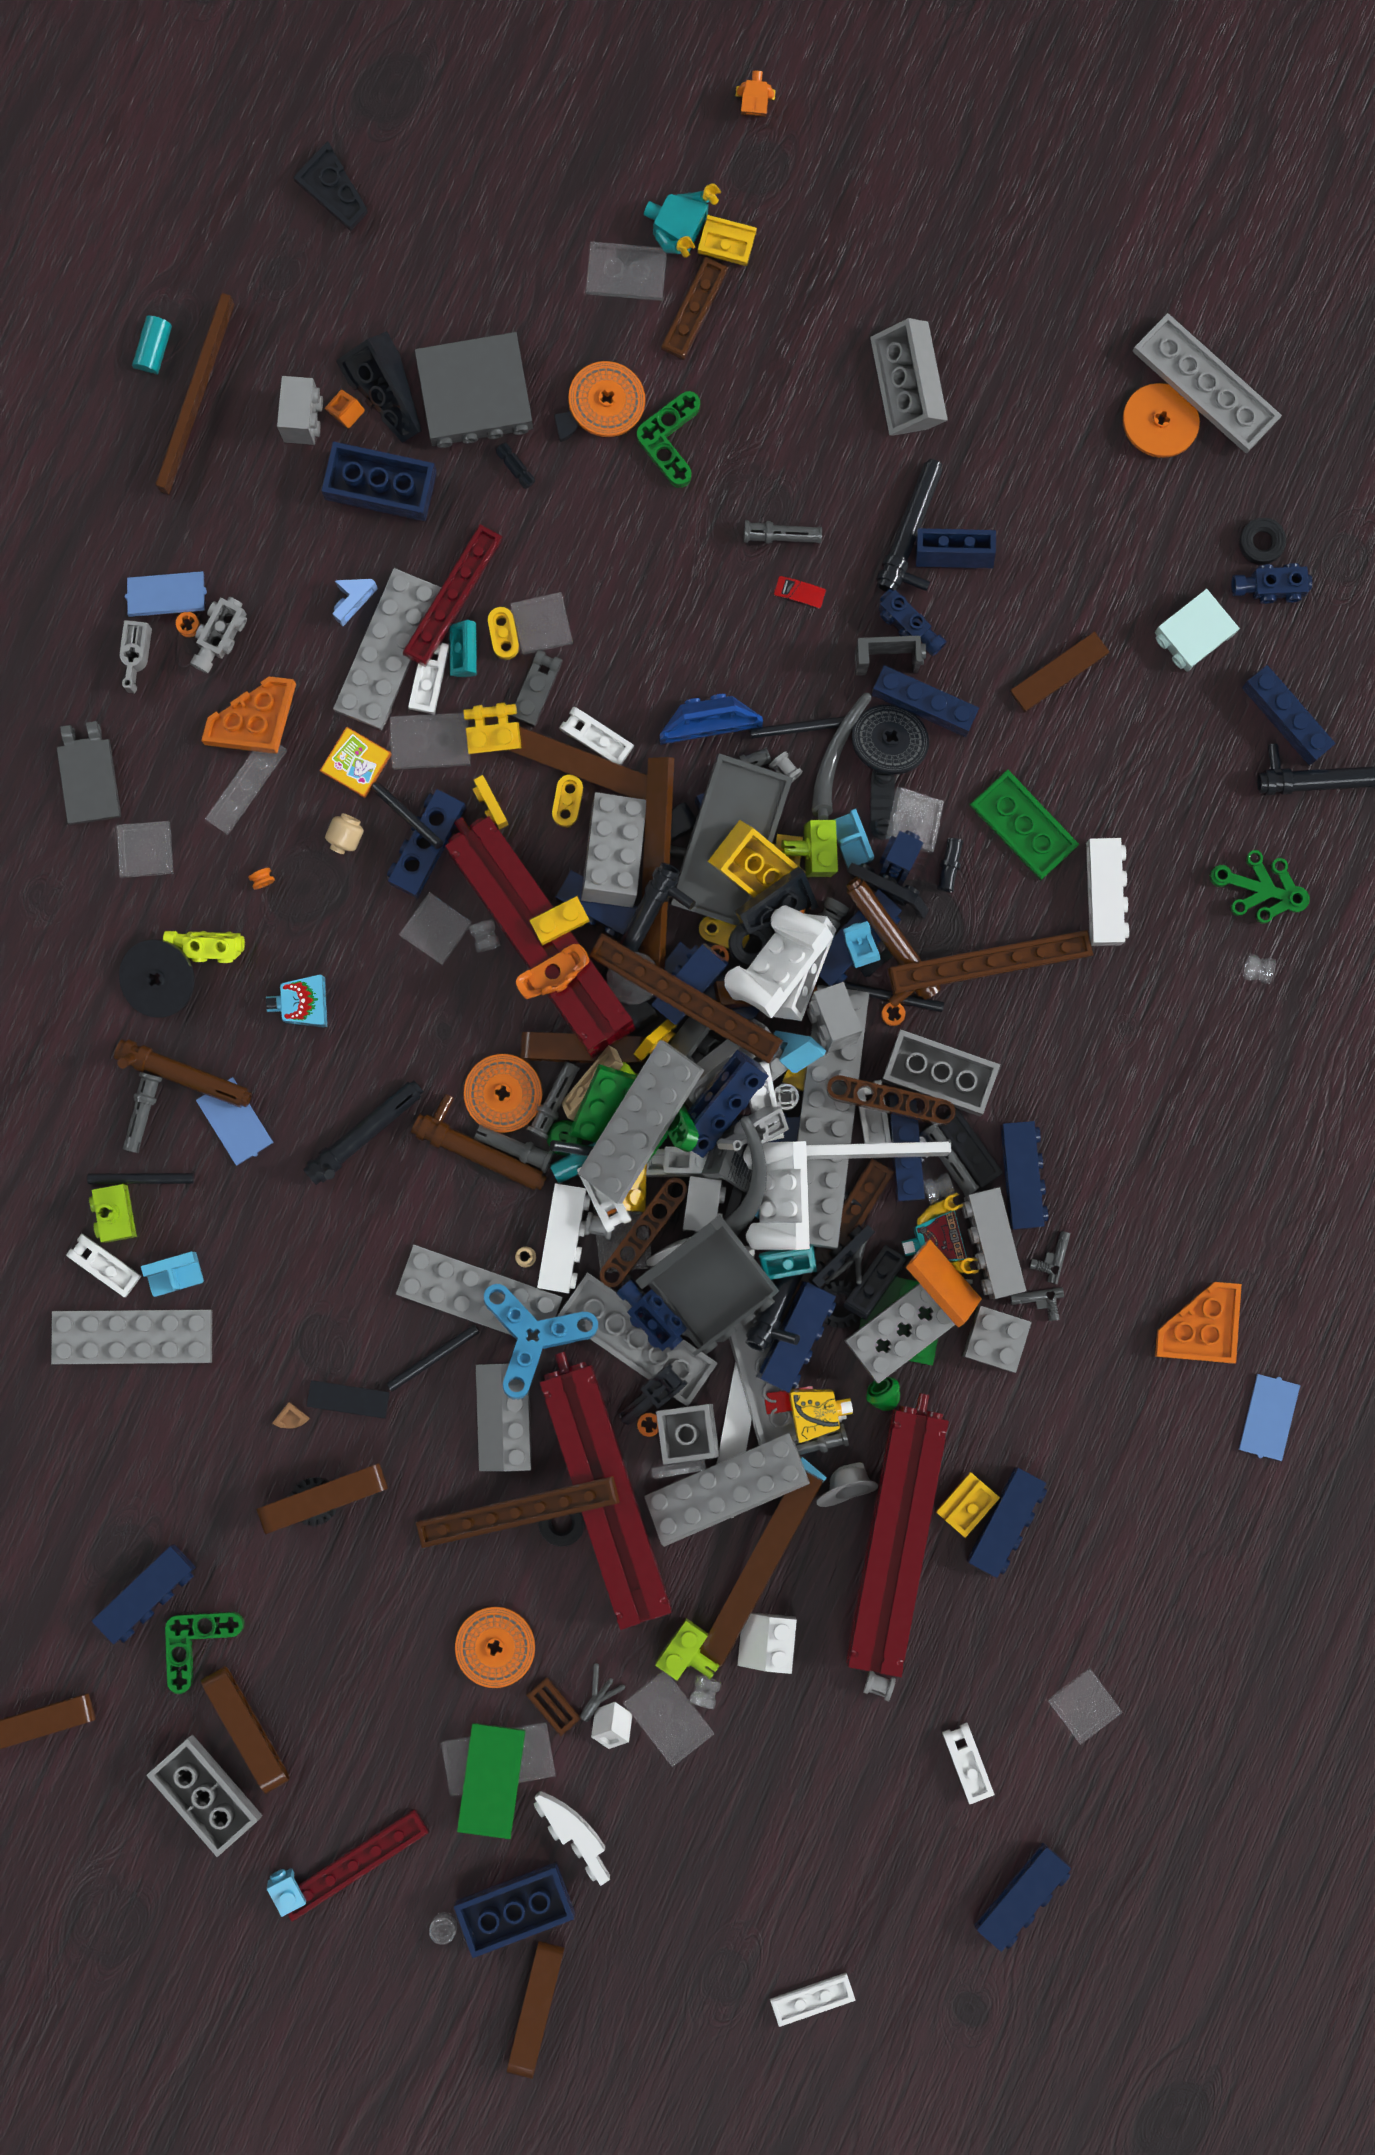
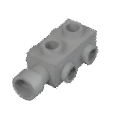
M228 597L227 600L220 598L218 603L214 601L210 605L207 615L210 616L206 625L201 624L195 634V638L198 639L196 643L201 649L197 655L194 654L190 665L208 674L213 666L211 662L215 656L223 659L225 653L229 654L235 643L233 639L237 631L241 632L247 622L245 617L247 614L241 608L243 605L241 602ZM227 616H233L230 623H225ZM216 638L221 639L218 646L213 645V641Z

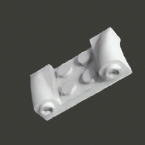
M786 905L773 912L771 926L775 933L748 969L745 970L737 966L729 970L725 975V988L732 999L745 1001L770 1018L775 1015L834 937L827 925Z
M806 1141L766 1142L762 1146L767 1166V1183L764 1198L759 1208L760 1223H752L746 1233V1240L753 1250L810 1249ZM748 1144L743 1158L748 1168L752 1170L751 1152Z

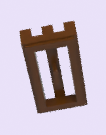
M548 1677L526 1694L560 1737L581 1719L579 1714ZM545 1686L572 1716L573 1719L571 1721L543 1689ZM539 1693L563 1721L564 1727L561 1728L536 1698L535 1694Z

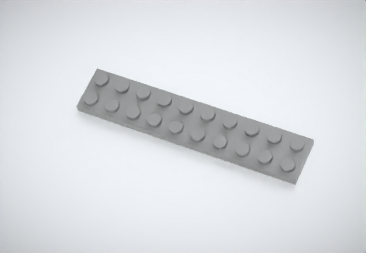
M817 985V990L827 988L828 986ZM847 989L863 1030L857 1044L828 1054L825 1052L822 1057L806 1067L797 1142L806 1141V1145L851 1144L855 1105L831 1099L827 1093V1084L832 1077L837 1075L859 1079L869 992ZM812 1023L810 1037L818 1043L816 1037L818 1029L816 1024ZM837 1081L832 1085L831 1089L834 1094L842 1095L846 1092L847 1087L843 1082ZM849 1159L807 1160L809 1244L813 1246L836 1250L838 1248Z

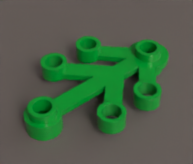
M1258 850L1249 852L1246 856V862L1253 868L1259 881L1233 874L1230 868L1225 865H1218L1210 872V881L1217 887L1232 884L1257 892L1244 900L1238 899L1232 903L1231 912L1236 916L1245 914L1249 908L1271 897L1282 900L1270 908L1263 907L1256 912V920L1261 924L1268 923L1274 916L1286 910L1301 912L1307 908L1310 901L1308 892L1302 887L1295 886L1287 871L1288 863L1283 858H1277L1271 863V871L1279 876L1284 889L1275 887L1262 863L1263 855ZM1252 854L1258 856L1259 861L1257 863H1253L1250 860ZM1276 862L1283 864L1284 868L1282 871L1275 868ZM1218 871H1224L1226 879H1220ZM1293 895H1299L1301 898V902L1295 903L1293 901ZM1237 903L1243 905V912L1236 911L1235 905ZM1261 911L1268 913L1269 917L1267 920L1261 919Z

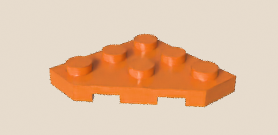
M267 677L260 682L261 686L250 693L246 691L231 701V706L219 714L216 711L207 718L201 741L204 745L277 754L296 687L295 681L287 678Z
M1213 1282L1157 1330L1155 1357L1236 1363L1242 1284Z

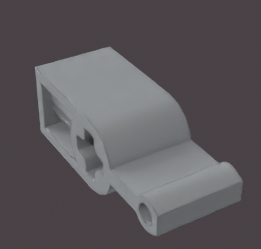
M124 620L120 659L127 667L122 685L128 693L135 694L137 691L135 684L137 672L143 670L148 662L152 628L148 623ZM134 653H136L139 657L134 658L133 662H131L129 657H134Z
M765 1106L747 1116L756 1128L762 1144L789 1130L782 1107ZM740 1121L735 1125L733 1135L726 1139L721 1138L718 1140V1149L738 1151L742 1145L748 1144Z

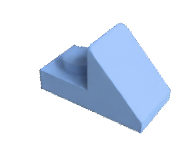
M372 579L335 581L337 587L348 596L346 599L342 598L334 607L333 616L342 626L352 618L378 589Z

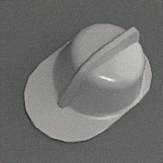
M862 1463L844 1465L832 1474L830 1490L820 1496L816 1503L820 1507L833 1506L856 1496L871 1493L878 1488V1484L869 1480L865 1466Z

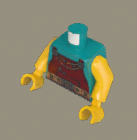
M958 1193L949 1195L945 1200L930 1205L918 1217L917 1226L913 1227L916 1238L901 1241L905 1257L916 1254L922 1245L930 1239L959 1273H978L979 1270H971L970 1263L978 1261V1259L967 1258L955 1210L963 1207V1204L957 1206L953 1203V1198L958 1196Z

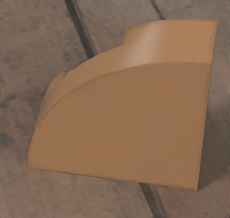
M288 1402L273 1421V1424L280 1428H297L305 1424L310 1417L291 1402Z

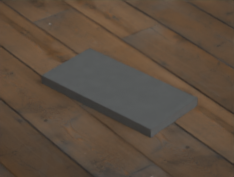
M717 753L678 875L679 881L675 886L695 900L696 904L689 910L672 897L669 904L733 925L740 924L735 910L753 897L707 861L739 820L753 827L772 843L791 786L792 777Z

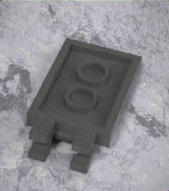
M97 721L86 723L89 736L87 739L76 740L75 729L71 725L60 727L64 746L57 747L69 825L121 817L111 743L109 739L102 740L101 726Z

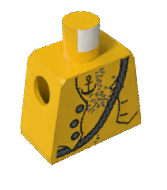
M791 1389L789 1392L796 1437L799 1443L840 1429L838 1416L853 1414L851 1399L835 1401L832 1389Z

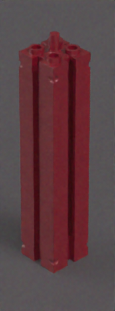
M489 816L485 819H477L470 827L463 818H459L454 822L460 833L452 836L448 840L449 843L445 845L452 860L529 970L560 953L564 948L572 944H579L573 934L568 932L542 946L530 920L549 911L553 906ZM590 959L589 963L578 972L566 989L561 992L556 991L547 994L592 1059L601 1054L608 1045L610 1046L615 1041L621 1040L635 1030L632 1018ZM555 964L549 965L545 970L546 977L556 979L560 975L559 966Z
M565 1352L556 1354L555 1358L559 1370L544 1375L545 1381L540 1382V1386L572 1484L576 1485L614 1476L620 1500L617 1504L582 1512L619 1628L622 1630L641 1622L672 1613V1607L593 1366H586V1363L582 1362L569 1367Z
M919 1393L916 1409L899 1405V1410L893 1409L891 1413L849 1638V1647L845 1660L850 1668L874 1671L901 1678L946 1440L945 1436L949 1423L948 1420L943 1419V1414L927 1411L929 1395Z

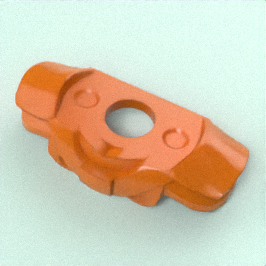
M572 944L564 948L560 953L519 975L516 979L519 992L525 999H529L539 995L563 991L577 976L578 972L589 963L588 954L580 944ZM551 964L558 965L560 968V975L556 979L546 977L545 970Z

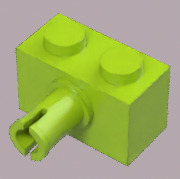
M810 820L804 825V841L782 840L781 848H784V851L781 852L786 856H805L806 877H831L838 872L836 820Z
M120 1184L92 1190V1197H89L91 1211L96 1213L97 1222L94 1223L96 1238H100V1241L103 1243L137 1237L128 1185Z
M687 1618L684 1619L655 1662V1666L677 1681L686 1667L692 1666L708 1677L709 1680L714 1675L711 1670L716 1672L719 1667L718 1664L700 1653L701 1649L699 1648L708 1637V1633Z

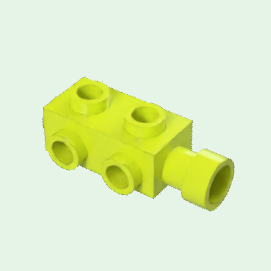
M165 931L163 935V940L183 950L185 955L191 958L193 962L217 959L219 963H231L233 959L235 960L244 951L245 947L244 936H241V933L200 931L178 934L177 931Z

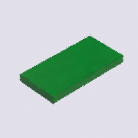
M1008 769L969 805L1040 881L1079 846V843Z
M472 1723L457 1832L511 1839L526 1730Z

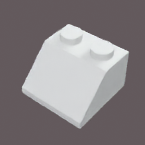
M751 1613L740 1633L737 1665L767 1672L792 1674L796 1617Z

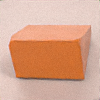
M342 389L325 407L326 411L347 428H350L365 411L356 398Z

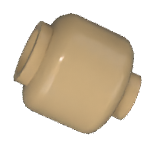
M344 813L341 816L333 817L325 835V839L331 844L330 849L340 854H344L345 851L356 850L363 834V828L360 826L361 821Z

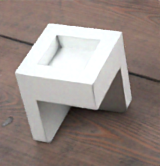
M616 1702L597 1708L594 1714L591 1737L608 1749L628 1743L632 1713Z

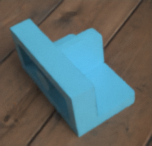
M856 808L851 810L850 814L834 819L836 820L837 843L847 869L851 863L860 866L861 863L867 864L872 862L874 854Z
M191 1251L141 1266L143 1277L148 1278L154 1297L204 1282L196 1252Z

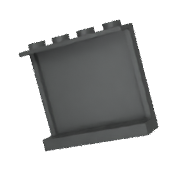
M517 332L415 349L432 446L446 448L452 446V443L463 441V443L469 444L478 441V438L498 439L503 437V434L513 433L515 435H522L533 429Z
M721 1215L713 1219L636 1280L641 1289L649 1285L688 1328L685 1332L698 1348L692 1353L694 1357L701 1351L707 1354L718 1345L716 1340L720 1337L726 1340L737 1331L734 1326L738 1323L744 1326L756 1317L753 1312L758 1308L763 1312L775 1302L772 1297L779 1292L778 1288Z

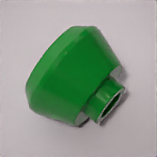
M560 1120L554 1123L547 1134L549 1136L547 1139L549 1146L552 1140H566L568 1143L582 1144L583 1139L570 1135L569 1130L573 1122L569 1120ZM554 1151V1153L562 1156L571 1155L570 1153Z
M886 1377L879 1384L873 1381L866 1392L867 1401L881 1411L893 1410L901 1399L899 1382L891 1377Z

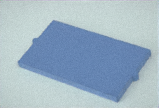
M204 572L127 578V594H125V598L127 600L128 617L205 611V594H207V590L204 587Z
M233 1077L227 1080L237 1084ZM203 1095L196 1100L236 1166L252 1156L257 1157L258 1152L274 1143L250 1104L247 1107L242 1106L239 1108L208 1095Z
M1257 1374L1238 1450L1257 1454L1258 1458L1264 1456L1282 1461L1300 1385L1282 1381L1281 1377H1276L1275 1379Z

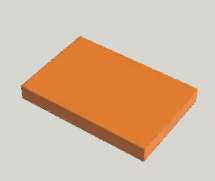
M930 1239L922 1245L906 1266L907 1270L958 1327L968 1320L982 1300Z

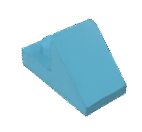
M775 1031L773 1034L784 1040L780 1047L783 1051L780 1062L792 1073L799 1072L822 1057L826 1052L810 1036Z

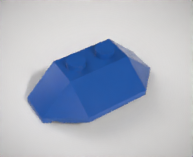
M726 694L713 695L710 697L711 700L700 701V698L689 699L685 701V704L679 706L659 734L660 745L762 727L763 718L733 696L726 697Z

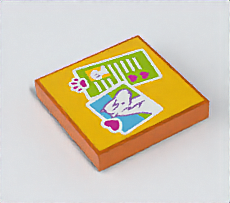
M346 727L320 769V772L366 798L371 790V785L377 780L392 753Z

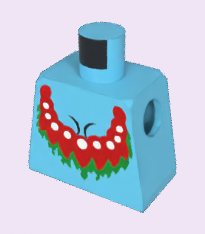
M323 975L280 984L281 996L266 997L267 1012L281 1011L282 1021L285 1023L327 1027L326 987Z

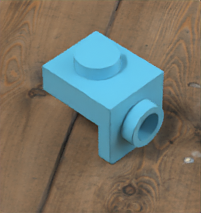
M867 921L855 923L843 930L845 943L855 968L880 960V954Z
M292 1868L286 1871L284 1869L278 1870L270 1876L267 1891L281 1917L306 1905V1899L294 1879Z

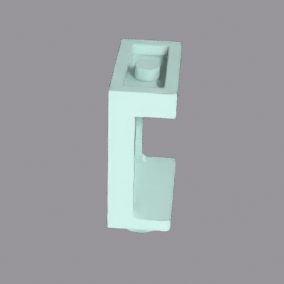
M1206 589L1161 624L1155 631V634L1157 635L1156 640L1163 649L1167 648L1173 655L1172 660L1180 669L1184 668L1188 672L1214 649L1233 637L1240 628L1208 589Z

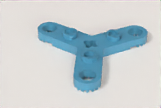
M493 1284L484 1293V1304L487 1309L495 1315L498 1321L517 1340L503 1381V1391L512 1400H519L527 1395L543 1349L588 1340L596 1334L598 1329L597 1318L590 1312H579L537 1321L505 1286ZM498 1291L504 1295L505 1300L501 1304H493L489 1299L490 1295ZM587 1319L590 1321L592 1329L588 1332L580 1331L577 1327V1323L580 1320ZM528 1331L531 1333L537 1331L539 1333L537 1342L534 1340L527 1341ZM513 1379H520L524 1383V1388L520 1392H513L508 1384Z

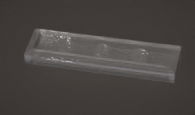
M280 745L277 754L253 751L205 820L228 835L282 759L287 749Z

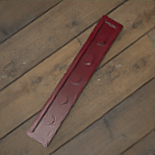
M481 524L478 526L403 651L404 656L424 667L427 666L501 543V535Z
M414 1809L298 1884L306 1899V1905L288 1913L287 1915L293 1922L428 1834L429 1830L417 1811Z

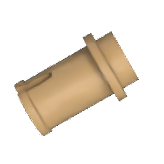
M521 1247L516 1252V1262L521 1267L532 1266L536 1261L535 1251L530 1247ZM524 1252H528L530 1258L528 1261L523 1262L521 1255Z

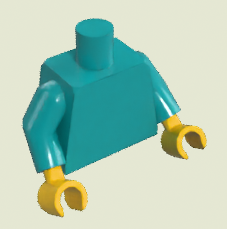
M709 184L703 191L694 193L669 194L663 206L651 201L648 202L644 216L655 220L653 235L665 253L682 254L685 258L690 255L689 253L692 248H695L694 243L708 215L709 204L706 203L710 202L712 205H716L719 201L715 194H720L721 190L717 185Z

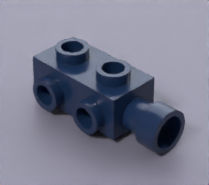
M1297 563L1286 564L1281 568H1274L1271 564L1261 565L1251 574L1252 577L1233 575L1231 581L1233 596H1244L1245 593H1253V599H1260L1261 604L1274 603L1276 598H1286L1287 603L1299 602L1302 600L1301 597H1305L1309 590L1312 589V576L1308 575L1307 566L1299 567ZM1298 577V583H1294L1292 578ZM1272 578L1274 583L1269 584L1266 579Z
M889 589L880 598L882 603L879 607L881 612L879 615L886 624H893L899 630V636H921V642L926 644V651L932 657L945 646L947 641L940 634L937 636L931 630L932 626L925 620L924 616L919 614L907 602L906 598L896 590L892 591Z
M632 1279L629 1280L616 1294L622 1301L626 1300L632 1306L627 1311L630 1315L631 1324L636 1328H642L648 1335V1342L654 1348H660L662 1352L667 1347L673 1350L683 1341L680 1335L688 1328L652 1289L643 1296L637 1289L639 1286Z

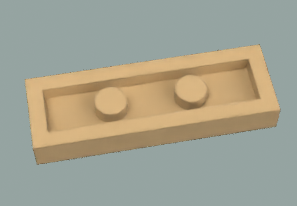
M608 1045L564 1098L562 1107L567 1118L574 1121L598 1064L617 1070L621 1069L623 1062L616 1049Z

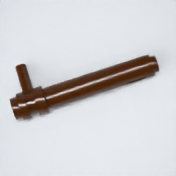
M859 877L852 879L846 885L848 888L847 893L899 966L921 962L920 957L865 880H861ZM935 986L898 993L888 1000L896 1007L913 992L927 1000L937 994L941 987Z
M121 1039L115 1049L114 1059L118 1060L117 1064L122 1069L131 1065L134 1070L142 1073L147 1071L239 1108L242 1106L247 1107L250 1103L252 1093L248 1092V1088L153 1052V1049L145 1045L140 1047L135 1041Z
M444 1094L434 1117L428 1114L426 1116L419 1114L411 1130V1133L415 1134L417 1139L430 1141V1145L436 1148H445L534 1191L536 1189L541 1191L547 1179V1176L543 1175L541 1170L524 1164L518 1159L451 1129L449 1124L443 1122L454 1100L452 1096Z

